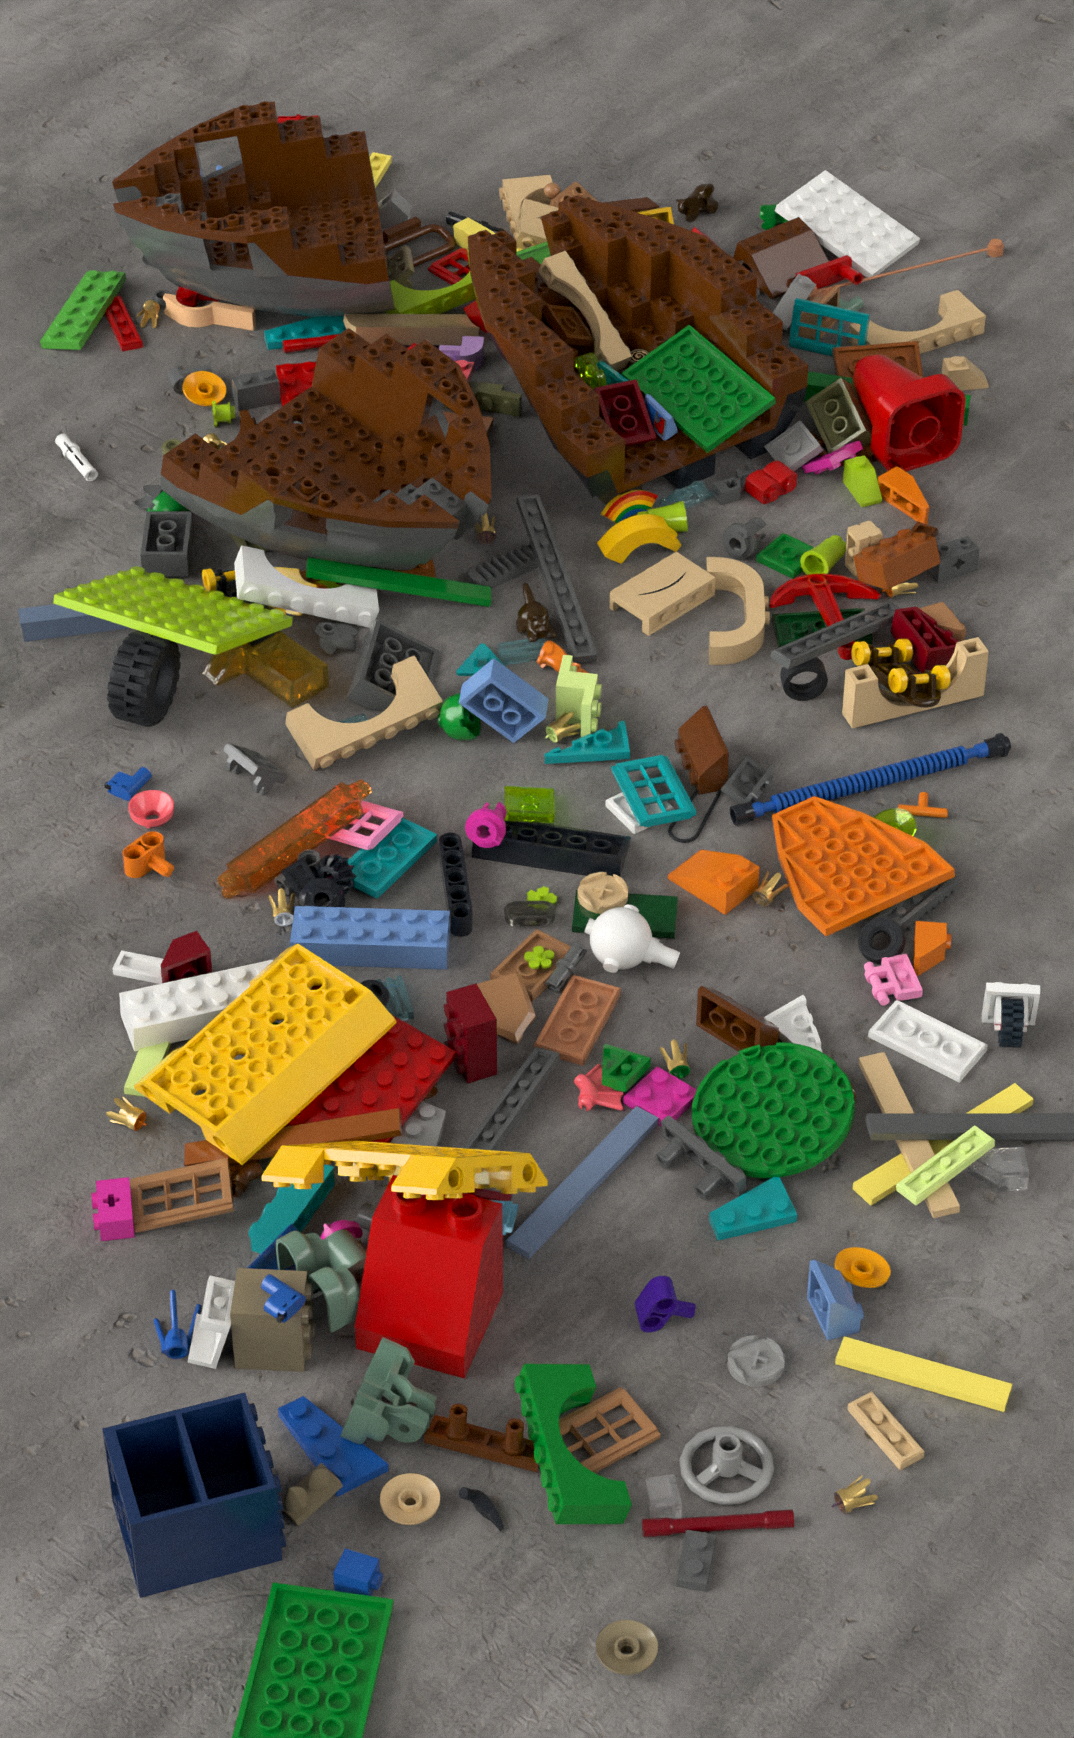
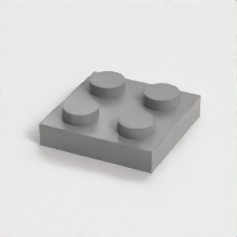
M801 420L764 446L774 461H781L793 471L823 451L820 444Z

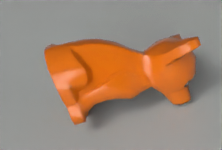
M547 640L540 651L537 664L542 668L550 666L559 673L563 655H567V653L558 644ZM573 663V666H577V672L588 673L580 667V664Z

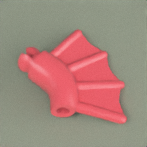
M597 1064L586 1075L579 1074L575 1078L574 1084L580 1090L578 1106L581 1110L583 1107H586V1111H589L595 1104L619 1111L623 1110L620 1100L624 1092L602 1085V1067L600 1064Z

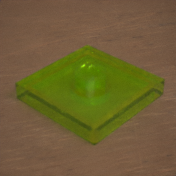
M504 786V806L507 810L504 821L554 823L553 788Z

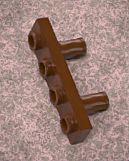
M454 1404L449 1411V1418L434 1415L430 1422V1427L427 1428L424 1443L536 1473L540 1468L534 1459L535 1449L532 1440L523 1438L524 1422L520 1419H510L506 1424V1433L468 1424L467 1407L462 1404Z

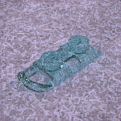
M694 481L685 490L676 489L667 498H661L660 504L667 506L670 505L668 503L673 501L679 502L683 500L686 509L712 497L714 493L712 491L709 492L704 482ZM696 495L697 498L691 500L690 496Z

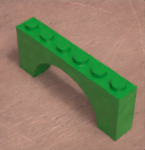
M524 1364L519 1376L515 1378V1391L519 1393L521 1399V1413L526 1417L528 1438L533 1442L535 1449L534 1459L540 1467L541 1484L543 1488H546L548 1509L553 1513L555 1524H623L632 1506L625 1481L602 1477L584 1467L570 1453L560 1433L559 1417L570 1409L589 1404L595 1392L596 1384L590 1364Z

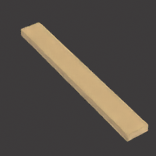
M881 1052L859 1057V1066L881 1112L914 1113L885 1053ZM895 1140L911 1173L935 1155L928 1140ZM949 1182L924 1200L933 1218L960 1212V1205Z

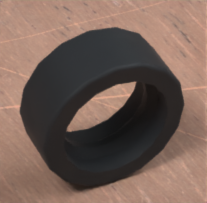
M817 657L793 668L787 669L783 666L781 669L780 678L785 694L791 699L798 701L811 700L822 694L827 687L828 678L823 662ZM802 672L818 674L814 680L806 684L790 682L794 676Z

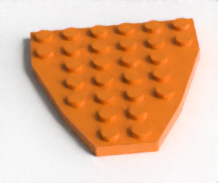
M813 796L772 815L778 859L796 906L825 937L955 877V869L926 842L863 812Z

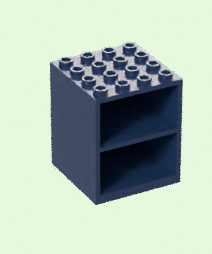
M245 1392L102 1428L112 1503L140 1598L282 1561V1548L286 1547V1541L282 1530L285 1529L281 1513L283 1505L279 1494L282 1492L278 1474L273 1475L271 1470L274 1468L270 1450L265 1451L264 1448L266 1440L262 1426L257 1427L255 1422L258 1421L255 1404H249Z

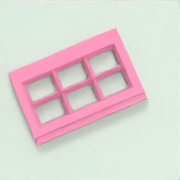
M328 792L299 820L297 829L370 850L401 822V818L404 815L401 811L335 792ZM331 805L343 808L339 814L327 809ZM351 811L364 814L360 820L348 817L347 815ZM320 816L333 819L329 824L316 821ZM372 817L384 820L380 826L368 821ZM340 822L354 825L349 830L336 827ZM361 828L374 831L370 836L356 833Z

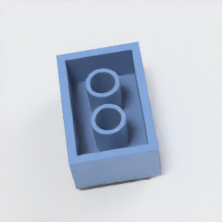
M492 659L462 684L459 704L515 743L546 718L549 699L496 659Z

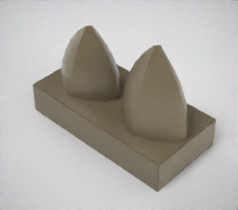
M321 1462L296 1486L288 1488L286 1494L281 1498L283 1512L299 1526L341 1489L343 1485Z

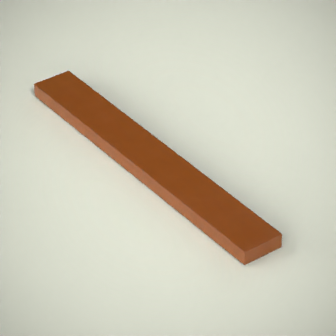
M397 1108L283 1127L248 1161L274 1157L282 1145L373 1141L402 1136L401 1112ZM207 1140L185 1143V1167L228 1158L229 1164L238 1163Z

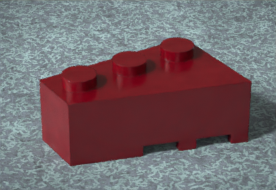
M916 606L895 610L890 633L896 641L898 639H908L911 642L913 648L911 660L923 674L924 670L932 672V669L937 665L946 666L955 651L956 642H959L953 637L954 633L949 629L946 631L942 630L937 626L935 619Z

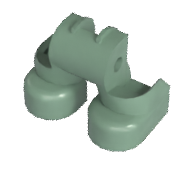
M348 1230L335 1231L324 1240L316 1233L304 1235L299 1231H292L276 1240L278 1270H285L295 1264L296 1271H307L308 1283H313V1291L321 1288L325 1296L329 1331L332 1333L354 1321L357 1316L360 1289L357 1282L363 1278L367 1253L362 1246L361 1239H356Z
M382 1337L360 1385L357 1398L340 1437L355 1444H362L367 1437L374 1441L382 1442L387 1433L397 1441L412 1443L419 1440L422 1434L427 1431V1428L430 1427V1419L435 1413L437 1396L414 1387L407 1380L415 1361L406 1347ZM383 1397H385L386 1399L390 1400L393 1404L389 1405L381 1400Z

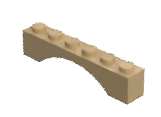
M566 251L545 258L538 271L550 289L569 299L586 318L595 340L594 361L596 363L597 361H604L615 371L626 368L632 357L630 350L623 343L618 330L611 324L607 313L599 305L595 294L591 292L586 284L585 278L577 270L573 259L569 257Z

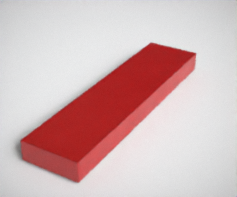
M115 296L110 306L106 309L105 316L122 352L143 348L142 340L121 296Z

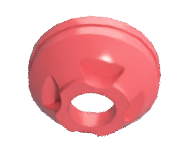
M159 790L140 792L133 796L129 802L130 817L135 823L146 828L160 827L173 816L174 801L170 795ZM150 815H157V816H159L158 819H151V820H147V819H146V817H148V816H150Z

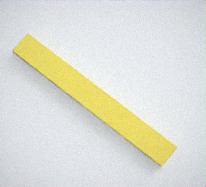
M1014 1083L967 1113H1021L1033 1105L1034 1099ZM928 1140L935 1155L954 1141ZM902 1153L853 1183V1190L869 1205L872 1206L896 1191V1184L911 1174Z

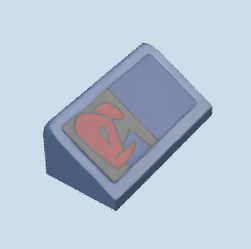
M647 394L644 403L653 429L665 441L677 433L676 424L673 417L651 395Z

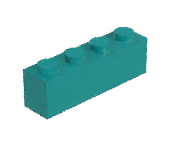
M324 1165V1183L312 1184V1189H295L293 1183H291V1187L278 1188L275 1198L271 1203L266 1204L260 1219L254 1222L249 1229L248 1236L250 1237L252 1251L261 1254L291 1223L302 1233L335 1186L333 1166Z

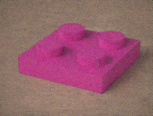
M657 1066L624 1096V1104L631 1109L637 1106L658 1117V1125L661 1126V1121L668 1115L676 1121L692 1106L697 1089Z

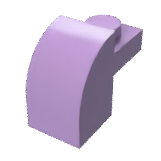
M463 336L461 346L440 345L439 350L453 361L465 360L467 362H474L476 371L482 366L484 360V337Z

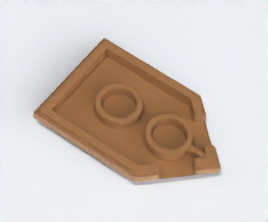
M514 973L477 984L497 1019V1034L518 1045L524 1031L536 1018L522 975Z

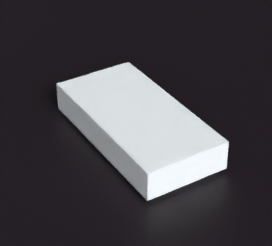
M121 950L112 968L113 975L162 984L160 965L163 959Z

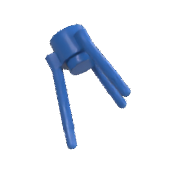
M175 1290L170 1291L172 1329L168 1331L165 1337L159 1319H154V1325L161 1343V1353L166 1354V1356L172 1359H181L187 1356L190 1351L196 1314H200L202 1306L201 1304L196 1305L187 1336L184 1330L178 1328Z

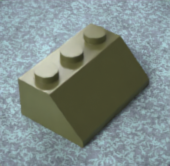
M839 378L805 401L829 453L856 441H860L863 448L871 443L872 425L854 386L843 378Z

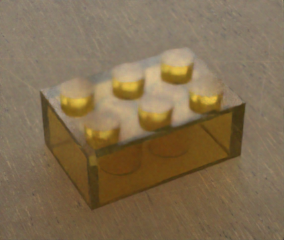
M281 631L244 652L246 675L291 708L296 707L329 687L328 665Z

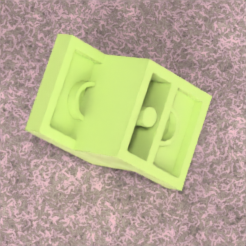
M563 655L556 683V721L565 712L566 715L573 712V717L566 723L581 724V737L597 731L598 719L596 717H600L602 706L601 703H598L597 699L601 698L602 684H598V674L577 672V666H573V656Z

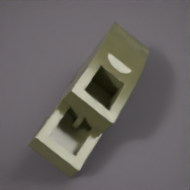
M483 382L469 383L478 402L479 409L519 417L522 413V394L504 391V385Z

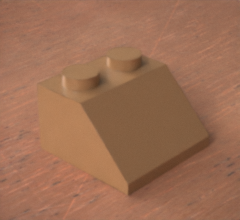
M836 284L820 293L812 302L839 307L840 285ZM801 311L800 322L817 326L818 315ZM822 316L821 327L831 329L838 319ZM799 327V336L815 340V329ZM820 331V338H819V340H820L827 332Z

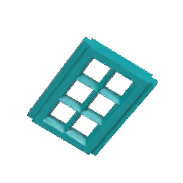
M796 298L793 306L789 347L833 357L832 350L833 348L841 347L842 336L858 339V346L866 345L870 314ZM801 311L818 315L817 326L800 322ZM822 316L838 319V330L821 327ZM844 321L860 324L859 335L842 332ZM799 327L815 329V340L798 337ZM820 331L837 334L836 345L819 342Z
M652 756L616 763L615 766H611V771L640 827L644 826L645 828L697 816V811L667 756ZM658 767L662 776L650 779L645 769ZM641 771L645 780L632 782L628 773ZM666 783L671 793L658 795L653 785ZM649 786L653 796L640 798L636 789ZM675 799L680 809L666 811L662 802ZM658 803L662 812L649 815L644 805Z

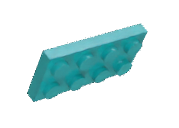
M402 817L401 822L373 849L365 850L361 848L348 860V864L354 866L352 873L357 875L353 880L355 883L354 888L378 899L438 842L437 834Z

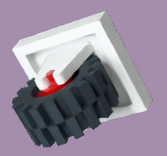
M1002 982L986 983L982 1023H994V1030L998 1031L999 1047L1021 1048L1023 1032H1027L1028 1025H1035L1040 998V985L1026 983L1006 984Z

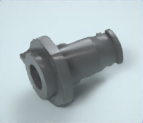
M754 517L745 524H731L724 530L722 535L724 548L736 559L747 558L755 552L757 542L766 536L765 533L756 534V532L766 526V523L762 519Z

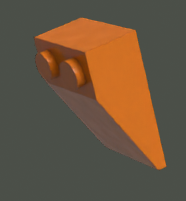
M700 850L668 874V879L726 915L749 897L755 889H758L760 867L741 855Z

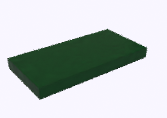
M864 608L840 609L843 619L865 611ZM819 611L772 614V625L778 648L827 627ZM872 634L855 640V642L864 641L868 645L872 644Z
M576 890L572 932L584 933L589 918L596 920L601 914L588 911L580 905L578 890ZM628 893V901L625 905H633L638 908V913L646 919L650 926L652 937L675 939L678 896Z

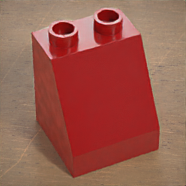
M393 1175L372 1216L355 1322L356 1349L375 1354L382 1337L406 1347L415 1361L414 1365L465 1379L503 1294L502 1203L463 1193V1198H445L444 1194V1200H427L426 1194H421V1198H404L403 1192L391 1191L392 1184L397 1178L396 1175Z

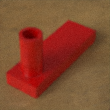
M848 255L798 272L800 275L811 279L816 284L817 289L845 279L855 285L860 284L863 280V274L852 268V258Z

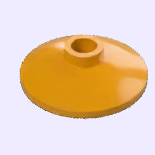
M196 371L185 378L183 392L191 402L197 405L213 406L212 401H216L217 405L225 398L226 386L223 380L216 374L207 371Z
M860 1247L841 1250L834 1262L835 1269L841 1272L846 1281L865 1288H875L884 1285L889 1280L891 1273L889 1264L882 1256L874 1251Z

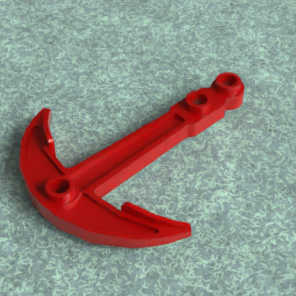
M825 573L809 574L791 579L778 587L770 599L769 607L776 608L792 604L795 601V597L810 595L828 627L844 620L833 593H847L848 599L863 598L876 600L880 598L881 594L869 585L846 576ZM855 641L838 648L840 658L844 660L852 659L851 650Z

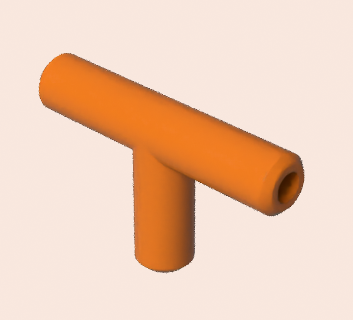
M921 792L919 794L918 806L899 804L898 814L947 818L948 809L928 807L929 794Z

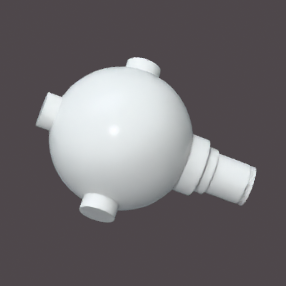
M625 905L624 907L605 911L596 920L589 918L584 933L590 935L592 952L603 964V968L606 971L616 973L618 970L633 968L642 961L649 964L651 962L660 963L674 969L680 952L664 946L659 942V939L652 937L650 926L646 919L638 913L637 907Z

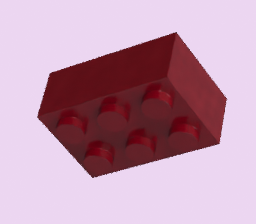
M477 983L446 992L447 1003L443 1007L447 1017V1022L444 1023L447 1041L444 1042V1045L456 1051L454 1064L457 1073L463 1075L467 1084L497 1075V1019Z

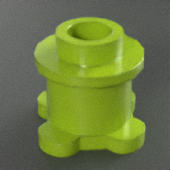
M212 401L214 427H218L217 422H229V424H232V419H236L235 406H231L230 402L228 404L216 405V401Z

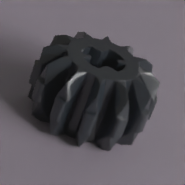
M341 854L326 855L314 865L317 870L314 873L315 877L333 880L342 888L344 895L355 886L353 880L357 877V875L352 873L354 866L348 864L349 857L342 858Z

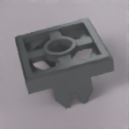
M227 743L223 749L229 755L225 769L237 774L245 768L251 774L257 776L253 782L252 789L257 794L265 795L271 790L275 782L284 784L288 777L257 751Z

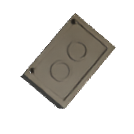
M237 1268L230 1311L235 1369L305 1372L306 1360L311 1361L312 1358L310 1338L315 1336V1320H310L314 1316V1302H309L312 1301L313 1283H308L307 1271ZM269 1274L306 1297L301 1309L285 1323H278L275 1317L264 1311V1305L272 1295L262 1290L261 1284Z

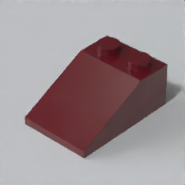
M637 379L594 388V391L599 394V416L625 440V446L656 440Z

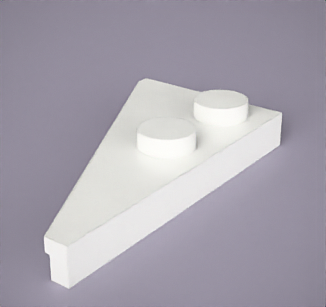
M804 995L764 1017L765 1020L772 1022L779 1028V1039L784 1043L801 1044L822 1052L821 1041L817 1029L813 1025L812 1015L808 1012Z

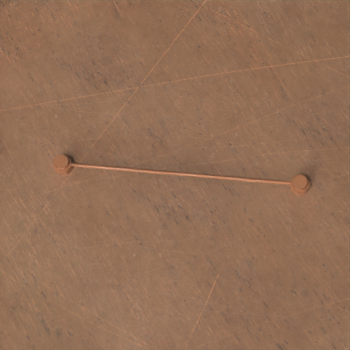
M992 239L988 243L987 248L863 278L862 282L987 251V254L991 257H1000L1004 252V244L1000 239ZM848 282L840 284V287L852 285L853 283ZM815 286L808 301H812L820 292H824L831 287L818 290Z

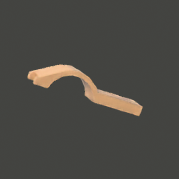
M165 293L163 296V300L166 301L164 313L181 325L199 328L216 324L252 331L256 327L255 309L220 302H212L207 306L193 308L180 304L176 300V295Z

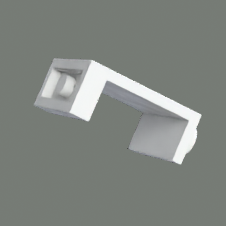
M209 1276L202 1314H196L188 1363L216 1369L231 1325L230 1311L235 1281Z

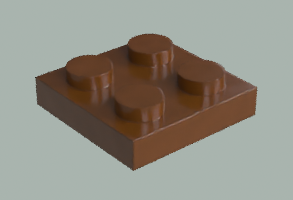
M546 304L541 309L546 322L566 344L590 346L595 341L574 307Z

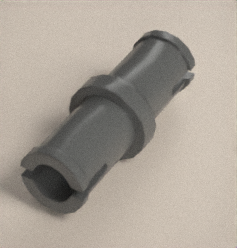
M577 942L572 943L563 959L558 960L556 969L545 982L548 989L555 993L560 992L569 976H573L576 972L575 967L587 953L584 946Z

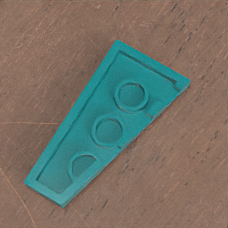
M344 316L312 317L265 330L264 337L267 349L283 348V340L341 334L346 330L343 322Z

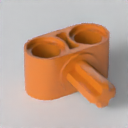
M147 832L123 849L124 871L128 877L140 878L152 869L162 876L170 877L174 871V866L165 860L164 838L159 832Z

